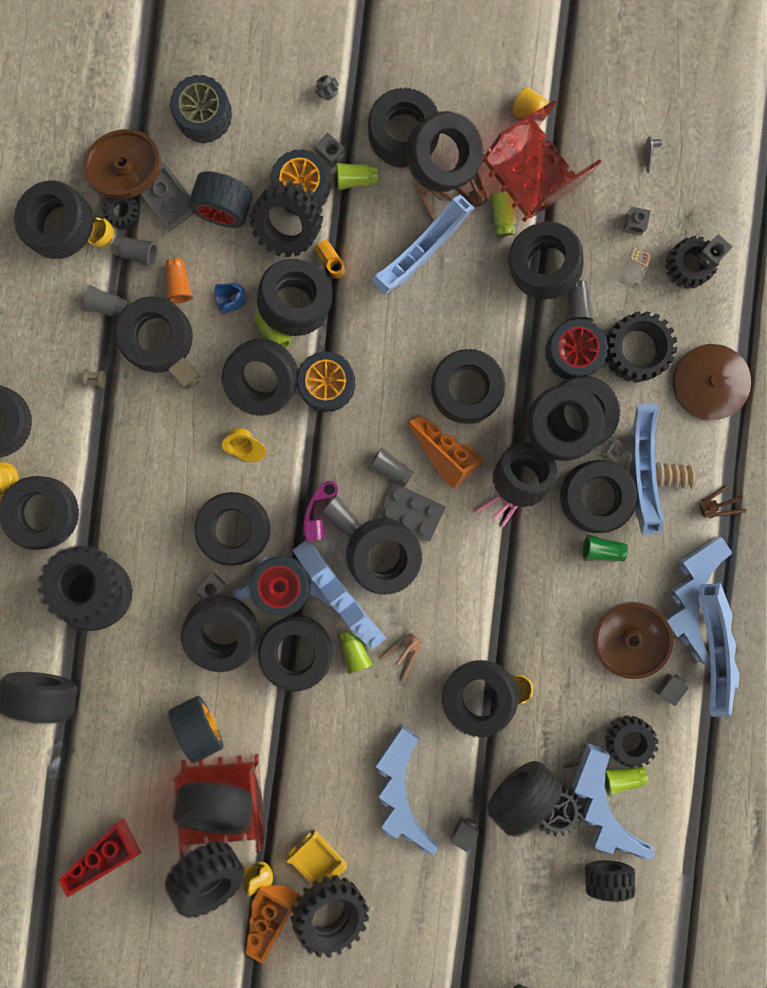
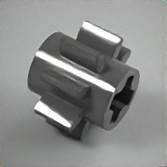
M324 75L316 81L317 89L315 92L319 98L331 100L338 94L337 86H339V83L335 77L331 78V76Z

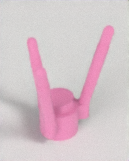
M498 495L475 509L474 512L478 513L502 498ZM503 499L505 505L493 516V520H496L508 507L511 508L501 527L505 526L516 508L519 507L506 502L505 499Z

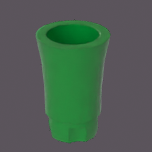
M586 535L582 550L583 560L625 562L628 556V545L614 540Z

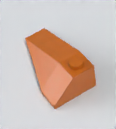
M421 415L409 421L410 429L437 472L453 489L463 483L485 461L472 447L467 444L463 446L456 442V437L445 435L441 432L440 427Z
M285 885L260 887L251 906L252 914L249 923L250 931L246 955L263 964L291 915L292 906H295L297 903L295 898L301 894Z

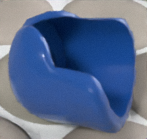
M238 283L216 284L214 287V296L220 314L238 310L247 302L245 289Z

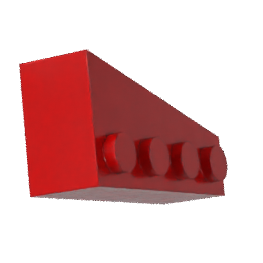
M125 819L118 821L58 880L67 898L142 853Z

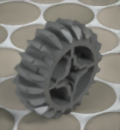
M566 784L561 787V796L563 797H560L555 806L558 809L560 808L562 813L553 809L539 825V829L541 831L545 830L547 835L553 832V835L557 837L558 832H560L562 836H565V830L572 833V826L578 828L575 822H582L581 817L578 815H582L584 812L580 809L583 803L579 801L580 797L575 794L573 788L569 790ZM571 801L572 809L568 816L565 810L568 806L567 803ZM557 819L564 820L560 823H554Z

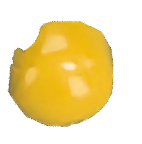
M96 218L93 221V228L88 243L95 247L109 245L114 235L112 225L104 218Z
M513 675L512 678L516 683L519 696L518 704L521 705L531 699L534 688L526 676Z

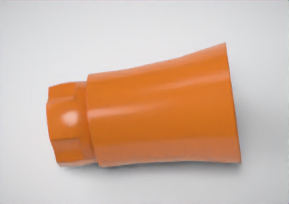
M182 258L166 260V300L172 303L191 301L193 295L189 286L184 260Z

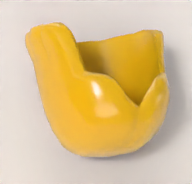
M523 88L513 105L514 117L532 122L541 120L548 109L547 100L531 88Z
M260 861L244 867L245 876L241 884L247 896L258 893L261 886L272 885L273 873L267 863Z

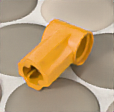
M328 239L319 242L314 247V250L329 271L330 276L335 279L342 278L346 272L343 260L339 258ZM334 265L341 266L339 271H332V267Z

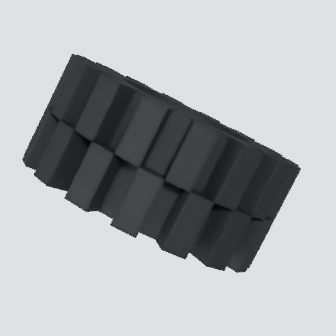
M106 197L107 201H103V215L115 228L122 229L124 227L128 229V225L132 227L134 225L133 222L138 221L136 217L140 216L138 212L140 209L133 197L127 199H111ZM118 204H126L128 207V212L123 217H118L114 213V209Z

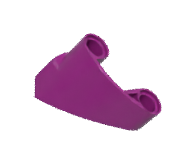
M333 481L324 482L315 492L308 505L304 522L306 542L325 539V527L322 520L310 521L316 500L334 498L338 494L339 488ZM328 484H332L335 487V492L332 495H327L324 491L325 486Z

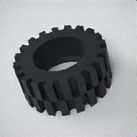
M283 181L278 182L276 185L271 184L267 190L263 191L252 207L250 228H255L252 234L254 238L260 237L258 243L261 246L266 244L268 252H271L273 249L276 251L275 255L281 256L282 252L285 253V257H291L292 253L298 256L302 251L306 252L317 237L323 222V216H320L322 207H316L319 200L317 197L313 199L310 197L312 191L309 189L306 192L302 190L304 185L298 183L294 187L293 181H288L285 186ZM275 207H285L292 210L301 221L302 231L292 236L279 232L270 222L269 211Z
M640 311L634 312L632 315L625 316L610 329L609 335L606 337L608 356H606L605 361L606 363L610 361L611 366L609 368L611 371L616 370L618 372L616 376L619 378L624 376L626 377L625 381L635 380V383L651 380L670 367L669 364L675 359L672 355L677 352V347H673V344L677 342V337H671V333L675 331L673 327L667 329L665 325L669 322L666 319L663 321L658 320L660 315L654 314L650 316L651 312L648 311L640 314ZM641 331L652 338L655 344V355L648 365L639 366L632 364L624 356L622 342L627 333Z

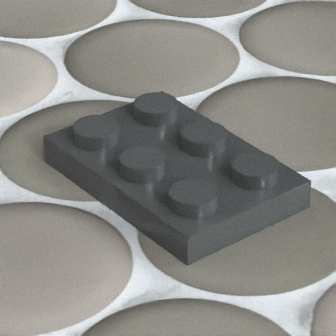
M163 162L157 179L141 195L168 231L171 232L191 217L194 212L188 206L191 196Z
M394 483L378 517L394 519L404 524L415 535L430 541L446 506Z

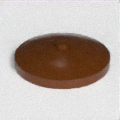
M131 129L115 130L101 136L91 145L84 159V173L91 187L100 195L111 199H127L143 193L155 182L161 169V156L154 141L146 134Z
M706 344L689 351L677 364L673 376V389L677 401L686 412L702 420H719L733 415L744 405L751 388L750 371L744 359L733 349L720 344Z
M630 601L611 607L601 616L595 628L594 646L599 660L610 672L623 678L642 679L657 673L668 662L673 650V633L667 619L656 608L642 602Z

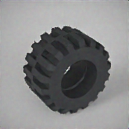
M691 236L690 238H684L670 250L666 258L668 263L665 264V269H669L667 275L672 276L671 281L673 283L676 281L679 287L684 285L685 289L690 287L693 289L699 285L701 286L713 277V274L718 270L716 267L719 263L710 269L700 262L699 272L689 270L684 264V254H693L697 257L710 240L705 242L704 237L700 236L696 239V236ZM710 249L711 255L716 257L715 251Z
M626 715L624 719L621 717L617 718L618 722L615 723L613 721L611 723L612 728L607 729L609 734L605 735L608 752L618 763L625 767L629 766L635 769V766L642 768L643 763L648 765L650 763L648 760L655 758L653 753L658 752L656 744H659V741L655 737L657 736L656 732L648 723L636 716L630 717ZM639 732L641 736L639 746L633 751H624L622 748L624 737L628 733Z
M602 860L589 863L585 866V892L592 898L606 902H622L635 897V869L619 861Z

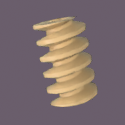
M661 462L656 463V481H659L660 487L663 486L664 482H666L667 487H670L672 482H674L675 488H678L679 483H681L683 489L686 488L687 484H689L690 489H693L695 470L692 465L685 466L680 464L678 466L677 464H672L670 466L669 463L664 465Z

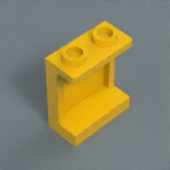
M316 830L305 834L301 839L302 843L298 847L294 845L287 852L286 862L288 864L292 863L312 886V881L322 882L324 876L332 880L333 875H338L339 877L347 868V862Z

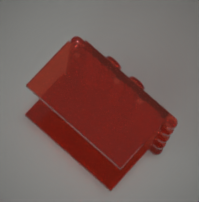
M555 100L499 133L482 157L483 161L481 163L484 162L491 171L488 176L490 178L495 176L503 186L500 192L504 193L506 191L514 201L511 205L512 208L519 207L525 215L522 218L524 223L575 190L602 163L599 159L577 174L573 170L568 172L567 170L570 166L562 155L556 156L559 152L550 140L545 142L547 136L540 128V125L557 104Z
M254 754L255 761L242 762V756L237 755V763L223 764L222 757H218V764L204 765V760L202 759L198 761L199 766H187L186 760H181V770L174 777L175 798L177 790L183 784L208 782L244 789L251 794L253 804L250 826L243 833H205L189 830L177 825L180 858L187 854L191 845L205 844V837H208V842L215 843L216 841L225 842V835H227L228 842L244 841V834H246L247 841L255 840L256 853L261 851L264 843L265 828L259 754Z

